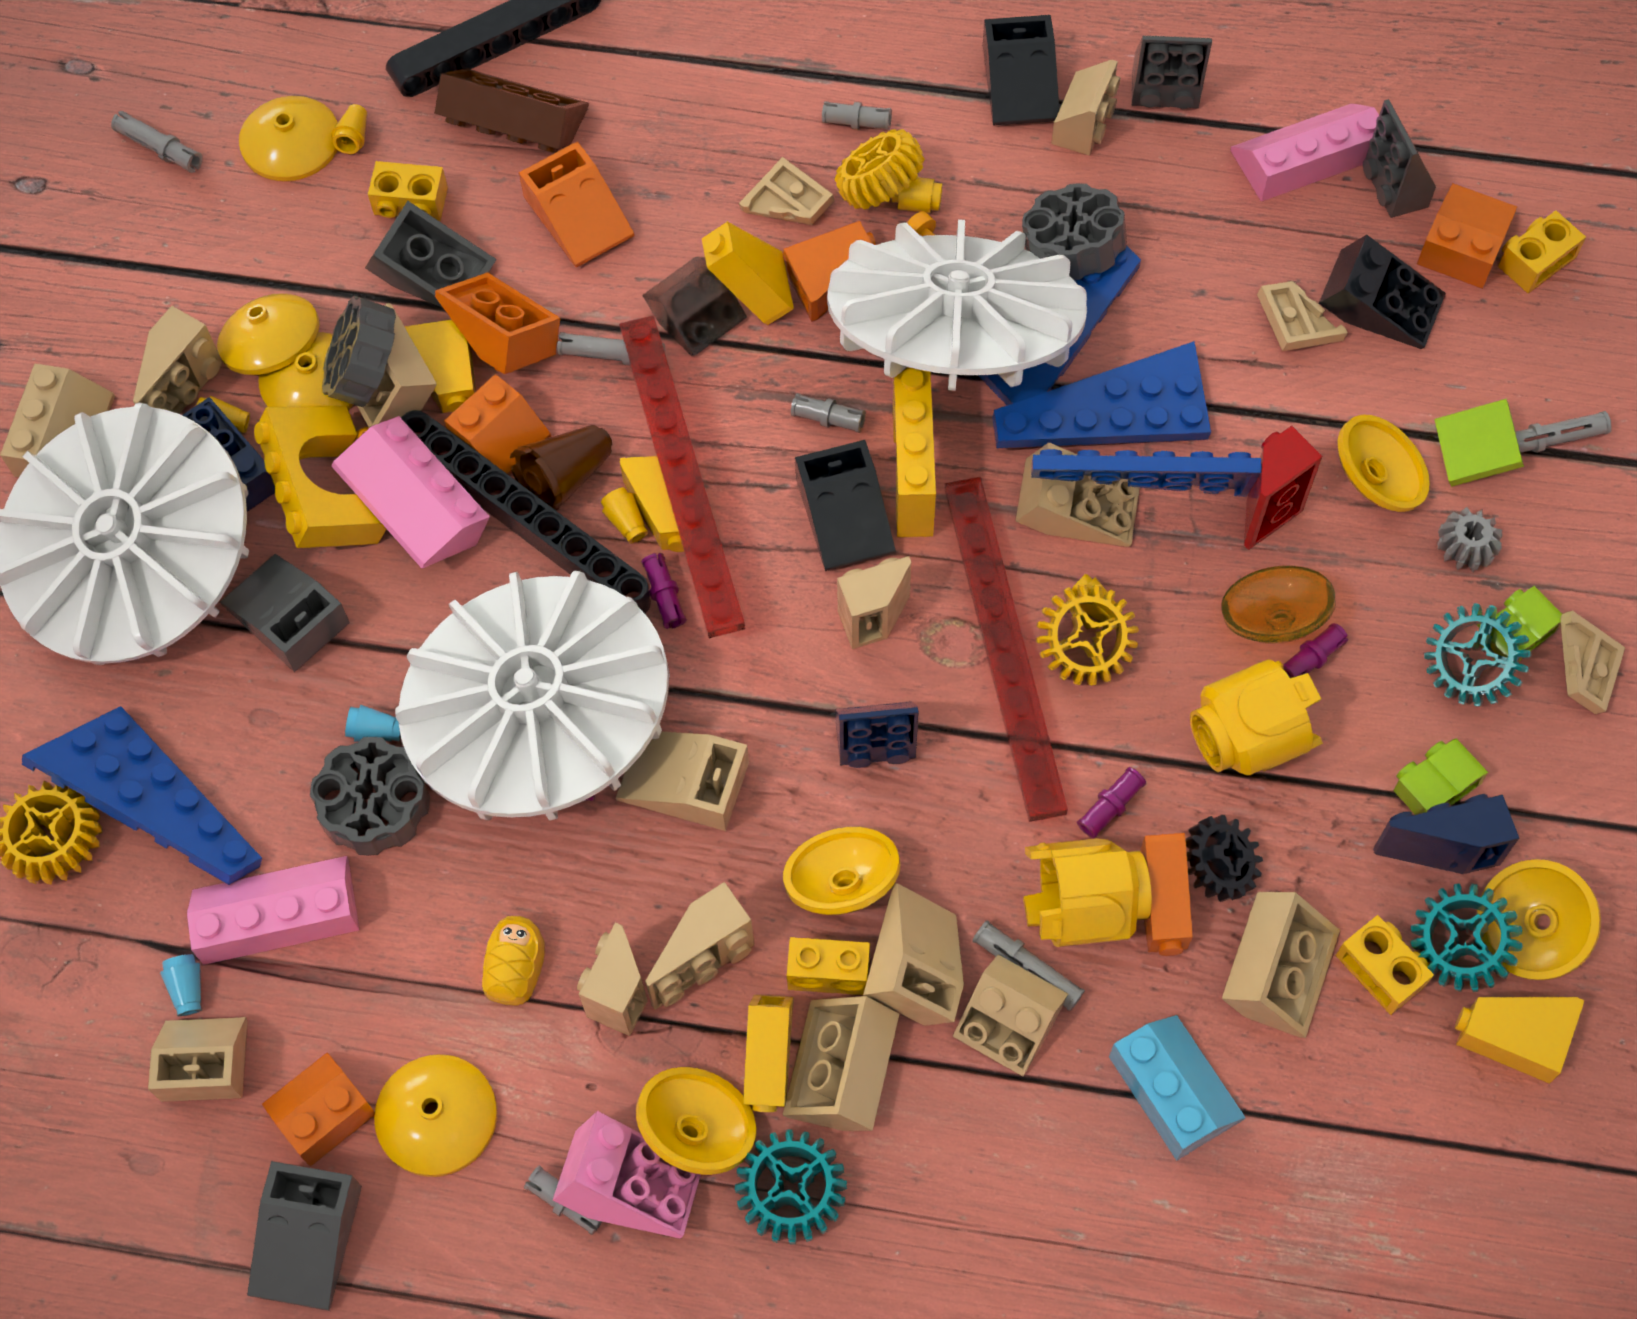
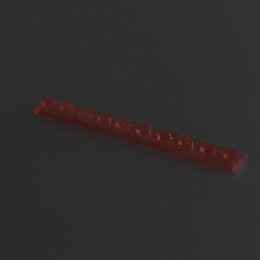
M654 315L619 323L708 638L744 630L745 622Z
M981 477L945 483V494L1028 820L1032 822L1067 815L1068 808Z

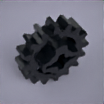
M1220 815L1216 818L1210 816L1189 828L1188 831L1191 836L1186 838V847L1189 849L1187 861L1190 862L1191 867L1188 868V875L1194 874L1197 878L1193 884L1195 889L1201 886L1206 887L1205 897L1210 898L1217 895L1219 902L1228 899L1235 900L1245 896L1246 892L1255 889L1256 885L1253 880L1262 875L1255 868V864L1262 862L1263 857L1254 854V849L1259 846V843L1248 840L1251 832L1249 828L1240 831L1238 829L1239 820L1233 819L1227 822L1225 815Z

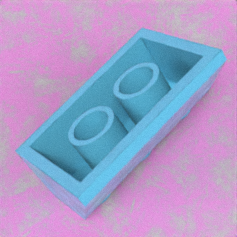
M1177 1015L1148 1023L1113 1044L1109 1055L1110 1060L1176 1161L1245 1120L1246 1117Z

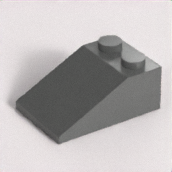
M407 201L365 269L399 290L442 307L435 297V290L487 273L497 259Z

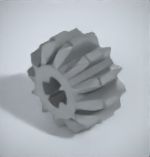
M1468 507L1462 510L1460 514L1452 512L1446 522L1441 524L1438 531L1440 538L1437 543V549L1446 551L1444 562L1454 559L1457 561V570L1462 568L1464 564H1467L1472 572L1477 570L1479 565L1484 567L1490 565L1502 548V543L1500 542L1502 530L1494 528L1496 524L1495 517L1486 520L1483 518V509L1478 511L1476 515H1473Z

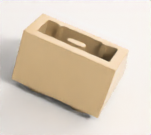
M1108 60L1075 73L1054 121L1051 144L1089 156L1094 144H1101L1106 130V124L1103 123L1106 117L1112 118L1117 104V99L1112 97H1115L1121 77L1116 76L1118 61Z
M909 556L900 559L888 558L879 563L878 566L865 570L853 569L846 572L842 577L837 578L838 614L852 649L888 638L910 597L911 560Z
M615 922L610 934L605 932L601 936L595 951L598 957L592 969L587 967L583 971L577 985V990L580 991L579 997L588 1018L630 1036L647 1003V997L623 925Z
M997 955L983 972L953 1037L1017 1074L1024 1076L1051 1030L1068 993L1006 958Z
M247 1018L165 1021L151 1049L148 1090L161 1102L242 1098Z

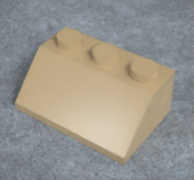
M34 364L0 454L13 476L20 477L29 464L23 458L27 451L36 456L58 434L74 425V416L81 412L91 417L109 411L115 395L113 392L70 369Z
M1257 892L1222 1000L1246 1018L1294 1036L1306 1038L1340 930L1296 892Z
M867 996L811 1000L783 1116L842 1131H872L895 1038L899 1013Z

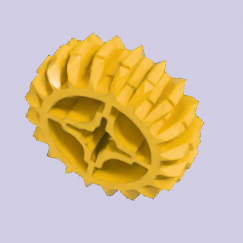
M892 129L887 133L881 132L874 138L870 137L864 144L860 143L856 150L851 151L850 156L843 159L842 165L836 170L837 174L834 180L839 189L838 192L844 201H847L855 209L863 208L865 210L869 209L872 205L878 207L884 201L889 202L890 198L899 195V192L904 188H909V183L916 180L918 177L917 173L923 169L922 164L925 158L920 148L921 146L916 138H913L910 132H906L904 129Z
M1080 584L1077 588L1078 597H1076L1073 590L1068 587L1063 590L1066 602L1057 595L1051 598L1052 604L1057 608L1056 611L1048 607H1044L1041 611L1044 616L1050 618L1049 623L1045 621L1037 622L1036 627L1047 630V636L1036 637V643L1048 642L1049 649L1042 650L1039 655L1041 658L1049 657L1050 655L1054 656L1055 659L1049 663L1047 668L1052 671L1062 665L1063 669L1059 675V678L1062 680H1066L1070 673L1074 672L1073 684L1080 685L1084 674H1086L1089 686H1093L1097 683V673H1099L1101 679L1104 682H1108L1111 680L1108 668H1111L1117 674H1121L1124 669L1118 660L1131 662L1133 659L1124 649L1125 647L1137 648L1138 642L1127 640V635L1138 633L1139 629L1137 626L1127 627L1125 621L1133 619L1135 614L1134 612L1121 614L1120 610L1126 606L1127 602L1125 599H1121L1113 605L1111 603L1115 596V591L1108 590L1104 597L1101 598L1100 585H1094L1091 589V594L1088 595L1086 585ZM1080 604L1095 605L1103 609L1110 616V619L1100 623L1094 622L1088 617L1086 612H1083ZM1070 610L1073 624L1072 632L1066 638L1058 641L1059 623L1064 614ZM1083 624L1086 629L1103 627L1102 630L1095 633V637L1091 638L1094 640L1091 645L1088 641L1081 640L1071 643L1073 639L1079 637V633L1083 632L1080 629ZM1115 629L1116 641L1111 654L1104 659L1102 655L1104 652L1101 644L1102 638L1105 634ZM1079 647L1085 651L1088 658L1091 657L1094 666L1089 667L1076 664L1063 652Z
M44 781L39 791L34 786L28 785V794L24 797L21 794L14 793L16 803L13 806L3 804V810L7 815L0 817L1 863L7 870H12V873L17 878L23 879L26 877L30 883L37 884L42 879L46 884L52 885L55 875H58L61 880L67 881L68 870L73 869L81 873L79 862L82 859L93 861L92 855L88 850L100 847L99 840L95 836L103 832L101 825L97 822L100 819L99 812L92 805L85 802V796H82V794L71 788L69 789L68 786L64 789L58 785L53 787L50 782ZM41 825H44L48 830H51L50 833L54 837V841H52L47 835H44L45 832L41 828ZM73 831V833H72L70 839H69L68 842H67V838H68L69 834ZM53 852V853L50 854V855L40 857L41 855H43V854H45V853Z

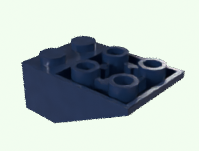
M210 397L182 415L206 429L228 452L238 470L242 483L247 486L249 493L246 497L247 512L275 493L271 474L267 473L262 457Z
M912 701L835 709L840 766L849 765L852 768H863L869 766L872 762L887 761L890 764H902L909 761V759L916 758L918 707Z
M1480 794L1467 799L1464 804L1451 806L1450 803H1441L1429 808L1426 813L1413 815L1412 812H1403L1391 817L1375 844L1373 851L1376 855L1454 873L1467 874L1500 866L1519 840V835L1503 795L1489 798L1487 794Z

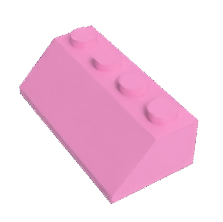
M1349 104L1231 146L1230 151L1262 202L1363 165L1379 114L1374 107Z
M400 416L371 426L332 463V468L422 569L476 546L490 518Z
M339 857L239 879L230 885L221 883L192 890L187 910L192 952L203 965L359 931L348 857Z

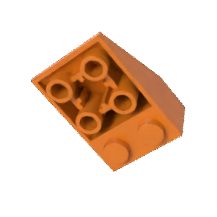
M578 141L518 172L525 200L576 268L635 236L598 168Z

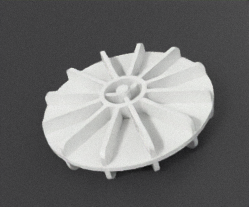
M958 219L957 235L920 236L905 222L897 224L895 240L878 245L863 240H856L849 247V259L839 268L834 269L830 275L827 305L829 314L841 331L840 343L845 350L865 349L883 358L884 374L891 378L896 377L907 367L949 374L948 390L956 391L957 375L998 374L1010 387L1021 384L1023 369L1042 363L1056 367L1062 366L1068 360L1069 348L1078 340L1083 332L1087 314V292L1069 276L1070 261L1064 255L1040 259L1032 252L1025 250L1026 235L1020 231H1015L1002 242L965 236V220Z
M136 403L134 407L105 411L91 417L81 412L74 416V425L58 434L36 456L29 451L23 455V458L29 464L15 483L5 508L0 509V586L4 598L21 628L39 643L60 655L96 665L121 663L140 659L151 654L160 657L167 654L168 646L188 634L208 614L213 617L219 614L220 611L215 605L229 586L240 558H248L249 549L244 546L247 525L246 497L249 494L247 486L242 483L234 462L221 443L199 424L180 414L165 409L153 408L145 403Z
M573 571L570 577L548 576L521 580L518 572H513L509 574L510 583L487 591L463 606L456 600H453L448 604L453 613L439 624L419 649L411 648L409 650L407 659L410 662V667L403 682L399 706L396 707L395 714L399 722L400 735L406 754L413 767L424 782L440 796L461 808L476 812L481 819L488 821L493 816L513 818L546 814L548 820L551 821L558 819V810L580 803L599 793L607 786H610L614 791L621 786L618 778L641 756L650 741L658 739L662 732L660 721L666 706L670 674L665 650L656 629L631 597H625L614 589L587 580L585 574L580 571Z

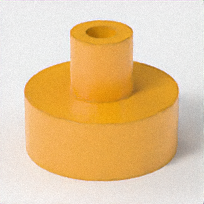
M925 211L916 213L907 221V224L920 236L935 235L933 232L936 227V221Z

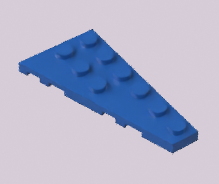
M1126 245V249L1118 254L1115 264L1102 273H1092L1085 275L1079 280H1074L1077 285L1082 286L1087 292L1086 323L1078 340L1069 348L1068 360L1062 366L1056 367L1042 363L1023 369L1022 382L1014 387H1010L998 374L978 376L1006 405L1050 391L1090 338L1095 326L1105 317L1107 309L1116 297L1120 296L1140 268L1141 259Z
M1195 341L995 409L992 416L996 448L1041 447L1047 443H1052L1056 446L1208 440L1211 434Z
M1046 449L1041 450L1040 455H1033L1031 463V478L1080 481L1086 475L1091 476V480L1096 481V484L1110 485L1112 482L1119 481L1120 479H1128V487L1187 491L1192 489V485L1199 486V489L1205 494H1218L1220 491L1234 489V496L1247 497L1261 474V458H1251V454L1247 452H1233L1228 454V457H1213L1211 452L1200 451L1191 453L1190 457H1175V452L1157 451L1153 453V456H1138L1136 451L1123 450L1115 452V456H1100V452L1096 450H1081L1077 452V455H1062L1061 450Z
M121 706L22 755L23 766L32 771L37 768L51 776L52 783L63 789L68 786L85 796V802L135 831L139 828L155 837L154 842L166 849L169 846L187 855L190 863L228 885L261 866L262 857Z

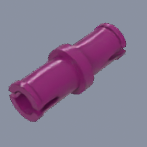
M656 553L646 556L641 562L651 585L649 590L651 599L657 602L664 628L669 629L672 627L673 629L679 627L687 619L677 596L679 592L676 581L671 579L664 554L659 553L656 555Z
M1330 624L1314 640H1306L1301 644L1300 651L1283 664V670L1288 674L1289 678H1294L1309 673L1314 668H1321L1327 663V657L1348 642V638H1346L1347 633L1338 624Z
M1128 767L1125 773L1108 790L1103 789L1098 794L1099 800L1077 821L1079 828L1086 835L1095 839L1098 833L1115 816H1121L1126 811L1125 805L1146 785L1144 777L1135 769Z

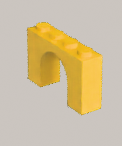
M907 367L893 378L892 415L893 443H896L897 537H933L936 482L931 372Z
M347 406L266 407L259 422L255 425L254 436L256 442L261 445L265 457V469L267 473L271 474L273 479L275 497L277 502L282 505L286 516V528L292 534L296 548L378 544L386 528L356 494H336L318 487L305 475L299 461L310 457H338L353 444L357 432Z

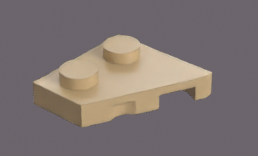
M782 157L743 198L739 205L745 213L813 225L834 202V197L831 192Z
M1293 281L1261 286L1257 293L1282 351L1340 342L1344 340L1348 333L1342 325L1336 328L1322 316L1325 309L1316 301L1309 299L1305 291Z
M1574 611L1563 613L1560 621L1567 695L1594 714L1606 712L1625 647Z

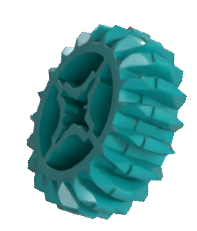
M1474 603L1472 615L1470 616L1464 606L1457 607V613L1460 619L1455 620L1451 614L1446 613L1443 616L1444 620L1449 624L1446 629L1441 625L1434 624V631L1440 633L1441 636L1439 640L1432 637L1427 638L1426 643L1435 646L1436 652L1424 653V658L1436 660L1437 664L1429 666L1426 671L1430 675L1441 673V676L1435 679L1433 684L1435 687L1440 688L1448 683L1449 686L1444 693V696L1447 698H1452L1459 690L1458 703L1466 705L1470 695H1473L1474 706L1481 707L1483 695L1485 694L1490 704H1497L1498 698L1495 691L1499 690L1505 697H1510L1512 693L1506 684L1509 681L1518 687L1523 684L1521 679L1514 676L1516 670L1523 673L1529 672L1530 668L1528 666L1519 664V658H1530L1532 656L1531 651L1519 650L1518 647L1529 642V638L1526 635L1514 636V634L1520 631L1522 625L1519 622H1514L1507 627L1506 624L1511 617V614L1504 611L1495 619L1497 608L1493 605H1489L1485 615H1482L1481 605ZM1481 624L1479 631L1475 632L1474 637L1469 642L1464 644L1452 642L1455 635L1464 628ZM1493 627L1505 638L1508 646V658L1495 654L1491 648L1492 636L1490 634ZM1483 645L1484 648L1481 651L1485 652L1487 656L1494 658L1495 661L1487 659L1477 660L1476 664L1472 665L1471 662L1474 659L1470 658L1468 654L1460 652V650H1478L1479 646ZM1448 653L1460 656L1463 660L1464 668L1462 674H1464L1462 683L1455 678L1449 668ZM1491 666L1504 669L1494 681L1486 685L1474 686L1476 679L1480 678L1484 669Z
M1454 884L1455 895L1448 897L1447 891L1444 888L1439 889L1438 893L1442 901L1437 903L1433 898L1427 897L1425 903L1431 912L1428 913L1418 909L1415 913L1416 917L1425 924L1411 925L1412 933L1423 936L1411 941L1412 949L1424 950L1418 957H1424L1427 962H1431L1427 968L1434 976L1439 971L1442 972L1438 981L1442 987L1449 983L1451 977L1455 978L1454 988L1457 992L1462 991L1464 981H1470L1472 991L1478 992L1479 984L1477 980L1482 978L1485 979L1486 985L1489 988L1494 987L1495 982L1491 974L1496 972L1501 978L1506 979L1508 972L1501 964L1504 962L1510 966H1516L1518 963V959L1508 953V951H1522V943L1518 940L1510 939L1522 935L1521 926L1509 925L1517 919L1516 912L1513 910L1501 913L1508 904L1505 898H1500L1491 904L1494 891L1490 888L1484 892L1482 897H1478L1477 884L1470 885L1469 894H1463L1461 885ZM1462 908H1472L1483 913L1481 915L1477 914L1471 919L1463 920L1449 912ZM1441 921L1451 935L1448 942L1444 945L1445 949L1438 955L1433 948V933L1436 925ZM1493 921L1496 922L1501 931L1500 944L1494 955L1482 941L1484 934L1489 930L1488 926ZM1456 928L1460 932L1466 930L1467 934L1469 930H1472L1477 947L1473 944L1466 945V941L1464 945H1460ZM1469 955L1475 957L1480 962L1482 961L1484 964L1471 968H1461L1449 963L1452 960L1456 961L1461 956Z
M786 1130V1141L779 1142L778 1135L772 1132L769 1135L772 1146L767 1148L762 1141L758 1140L755 1142V1147L760 1155L757 1157L753 1153H747L745 1162L751 1168H737V1176L746 1181L735 1184V1192L740 1195H747L737 1201L739 1210L751 1209L745 1216V1221L748 1225L761 1219L757 1227V1234L760 1236L766 1234L770 1227L773 1228L772 1241L775 1243L780 1241L782 1232H788L789 1244L794 1245L797 1240L796 1232L803 1231L804 1239L807 1242L812 1241L811 1227L815 1226L820 1233L824 1234L827 1232V1226L822 1218L825 1217L834 1222L839 1218L837 1211L831 1205L837 1207L845 1205V1197L835 1193L847 1189V1181L836 1178L844 1173V1166L839 1163L830 1165L836 1158V1151L834 1149L821 1154L825 1145L823 1139L819 1138L812 1146L808 1145L810 1139L809 1132L804 1131L801 1134L800 1142L794 1141L792 1130ZM795 1156L804 1158L811 1163L808 1165L805 1162L799 1167L792 1168L785 1165L780 1158ZM768 1167L776 1182L772 1189L767 1192L768 1196L760 1202L756 1193L757 1183L764 1169ZM821 1172L826 1187L821 1201L814 1207L806 1190L814 1182V1177ZM782 1176L792 1184L797 1181L801 1182L798 1183L800 1197L791 1190H787L784 1193L780 1192L784 1190ZM790 1205L804 1215L796 1218H785L777 1216L770 1211L772 1209L777 1211L783 1206Z

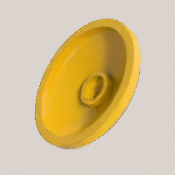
M303 96L276 98L262 104L247 117L239 134L240 151L250 169L264 178L275 181L304 179L326 167L337 153V149L332 142L331 133L338 122L332 111L315 99Z
M271 294L259 297L240 307L226 321L217 341L219 356L223 363L236 373L261 375L274 372L293 363L299 354L306 352L311 347L319 332V316L308 300L297 295Z
M318 332L311 347L306 352L299 354L293 363L274 372L259 375V391L267 407L347 406L348 410L352 408L353 404L328 397L322 391L323 367L333 334Z
M1358 415L1343 425L1338 436L1339 459L1346 476L1358 492L1375 505L1396 512L1411 511L1424 502L1429 492V474L1424 459L1408 436L1392 423L1373 415Z
M864 827L832 829L810 838L792 853L784 867L783 882L789 898L796 905L807 911L824 915L848 914L872 905L891 889L900 872V857L893 841L881 832Z
M1525 860L1512 864L1500 871L1484 889L1481 897L1488 888L1494 891L1491 904L1500 898H1505L1508 904L1501 913L1514 910L1517 914V919L1509 925L1522 927V935L1510 938L1522 943V951H1508V953L1518 959L1517 965L1510 966L1504 962L1501 964L1507 972L1531 980L1559 978L1577 969L1594 950L1601 928L1599 904L1588 883L1570 868L1549 860ZM1477 910V914L1481 915L1483 913L1482 911ZM1547 915L1550 918V925L1548 928L1541 930L1538 927V919L1541 916ZM1495 921L1488 926L1489 930L1482 938L1483 943L1493 955L1496 953L1501 940V931Z
M451 1055L424 1056L398 1069L382 1088L375 1107V1131L386 1155L400 1168L420 1176H445L467 1167L486 1149L496 1127L497 1103L488 1080L471 1063ZM428 1103H438V1108L434 1113L426 1114L424 1112L425 1106Z
M692 1067L667 1069L653 1076L645 1084L637 1100L636 1120L642 1137L660 1158L681 1170L702 1175L727 1172L745 1160L747 1153L750 1152L755 1142L756 1121L750 1105L743 1104V1095L727 1080L712 1072Z

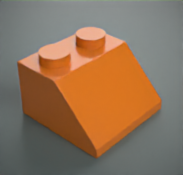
M496 374L444 420L447 430L509 476L512 474L511 467L516 464L515 457L510 459V454L515 449L552 437L549 430L523 396Z
M328 1052L262 1103V1106L276 1126L310 1167L375 1114L365 1098Z

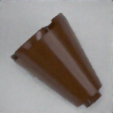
M590 425L523 445L510 454V459L515 457L516 464L511 467V471L518 483L553 509L558 510L611 455L612 439L605 429Z

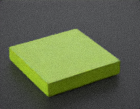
M1507 398L1434 419L1451 487L1524 467Z

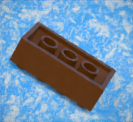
M466 68L441 73L434 114L446 117L445 122L449 124L465 126V123L476 125V131L495 135L497 131L507 134V140L527 143L528 140L538 143V148L541 150L558 152V149L571 145L588 110L589 103Z

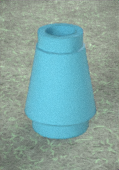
M360 705L359 708L350 707L345 737L354 738V742H359L363 737H382L385 741H400L399 722L394 716L364 705Z
M180 955L163 961V971L160 972V975L177 1011V1016H188L202 1011L200 1004V963H196L194 955Z

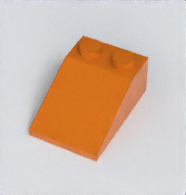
M1452 183L1425 240L1417 265L1483 289L1517 206Z
M487 272L435 290L436 299L479 358L494 367L498 372L503 374L512 373L515 370L556 355L561 318Z

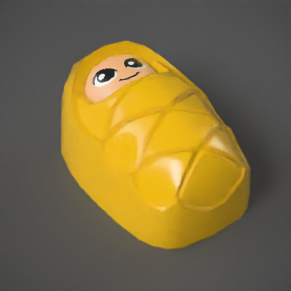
M507 916L495 926L487 944L482 977V989L490 1001L518 1006L527 1002L532 996L540 976L545 955L544 939L539 928L532 920L522 916Z

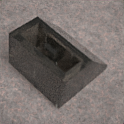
M694 257L642 295L658 323L691 356L697 355L747 318L736 296L707 268L705 257Z

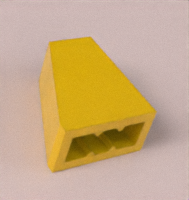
M728 221L702 238L707 268L764 324L769 325L794 309L781 250Z
M452 320L404 326L437 383L431 393V397L443 413L454 412L476 392L471 345Z
M693 454L620 458L623 483L628 492L634 494L639 511L661 550L684 552L689 548H698Z
M754 994L748 1005L743 1104L752 1105V1110L776 1112L777 1106H785L794 997Z
M1478 997L1470 1008L1463 1007L1455 1024V1029L1461 1031L1456 1045L1550 1084L1561 1073L1585 1000L1578 997Z

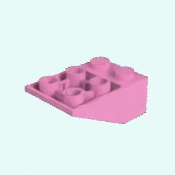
M597 1111L575 1131L553 1201L588 1219L682 1238L701 1174L690 1173L667 1163L648 1146L641 1133Z

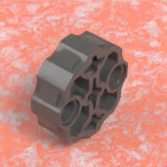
M1077 183L1069 184L1065 188L1055 191L1048 190L1038 196L1033 207L1023 215L1022 228L1023 233L1026 235V250L1032 252L1040 259L1064 255L1070 261L1069 276L1073 280H1079L1085 275L1102 273L1115 264L1118 254L1126 249L1125 214L1118 206V197L1107 189L1099 190L1090 187L1088 184Z
M353 296L348 301L344 312L339 316L335 325L331 343L326 353L323 367V394L360 407H364L369 403L372 394L381 383L388 357L392 351L396 319L394 309L357 296Z
M363 737L358 743L349 746H338L325 757L322 770L311 782L310 797L315 804L318 814L317 820L324 832L336 845L352 848L358 855H378L384 849L392 846L402 847L416 835L418 823L429 811V792L423 779L413 767L405 748L388 744L382 737ZM353 767H357L358 771L360 772L359 781H358V776H359V775H358V773H357L356 771H354V770L352 769ZM334 790L340 791L336 798L324 800L329 792ZM408 792L417 793L413 800L408 802L401 801V798ZM381 815L389 822L387 826L381 820Z

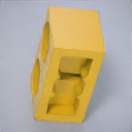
M376 161L368 191V198L374 215H380L385 218L398 217L406 202L409 201L436 220L441 221L448 190L443 167Z
M1555 210L1545 219L1542 217L1537 218L1522 236L1515 235L1510 238L1502 248L1504 254L1498 267L1529 294L1578 256L1586 236Z
M1379 915L1375 916L1348 938L1335 955L1390 1015L1394 1014L1424 989L1434 976L1427 968L1429 965L1424 957H1418L1420 953L1412 952L1402 941L1399 930L1392 923L1384 922ZM1371 941L1378 944L1382 954L1369 952L1364 942ZM1392 972H1403L1409 978L1410 984L1398 983L1394 979Z
M790 937L786 975L788 990L863 995L869 975L870 943Z

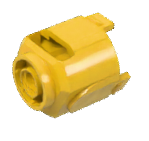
M1267 659L1204 686L1200 695L1201 707L1190 713V725L1196 744L1206 762L1216 772H1221L1230 767L1247 776L1261 770L1265 772L1310 752L1311 749L1323 744L1321 737L1312 733L1310 719L1306 710L1321 700L1308 673L1289 678L1288 674L1283 670V664L1280 661L1274 662Z
M1099 838L1048 844L1040 843L1037 846L1025 847V855L1031 860L1040 859L1041 893L1024 896L1023 903L1027 926H1040L1039 935L1041 940L1051 939L1055 947L1128 940L1136 931L1137 920L1149 918L1152 904L1151 884L1146 860L1141 851L1126 852L1112 841Z

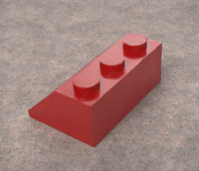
M1290 426L1282 433L1278 431L1272 433L1261 445V474L1251 488L1246 503L1244 546L1248 550L1304 510L1323 456L1293 426Z

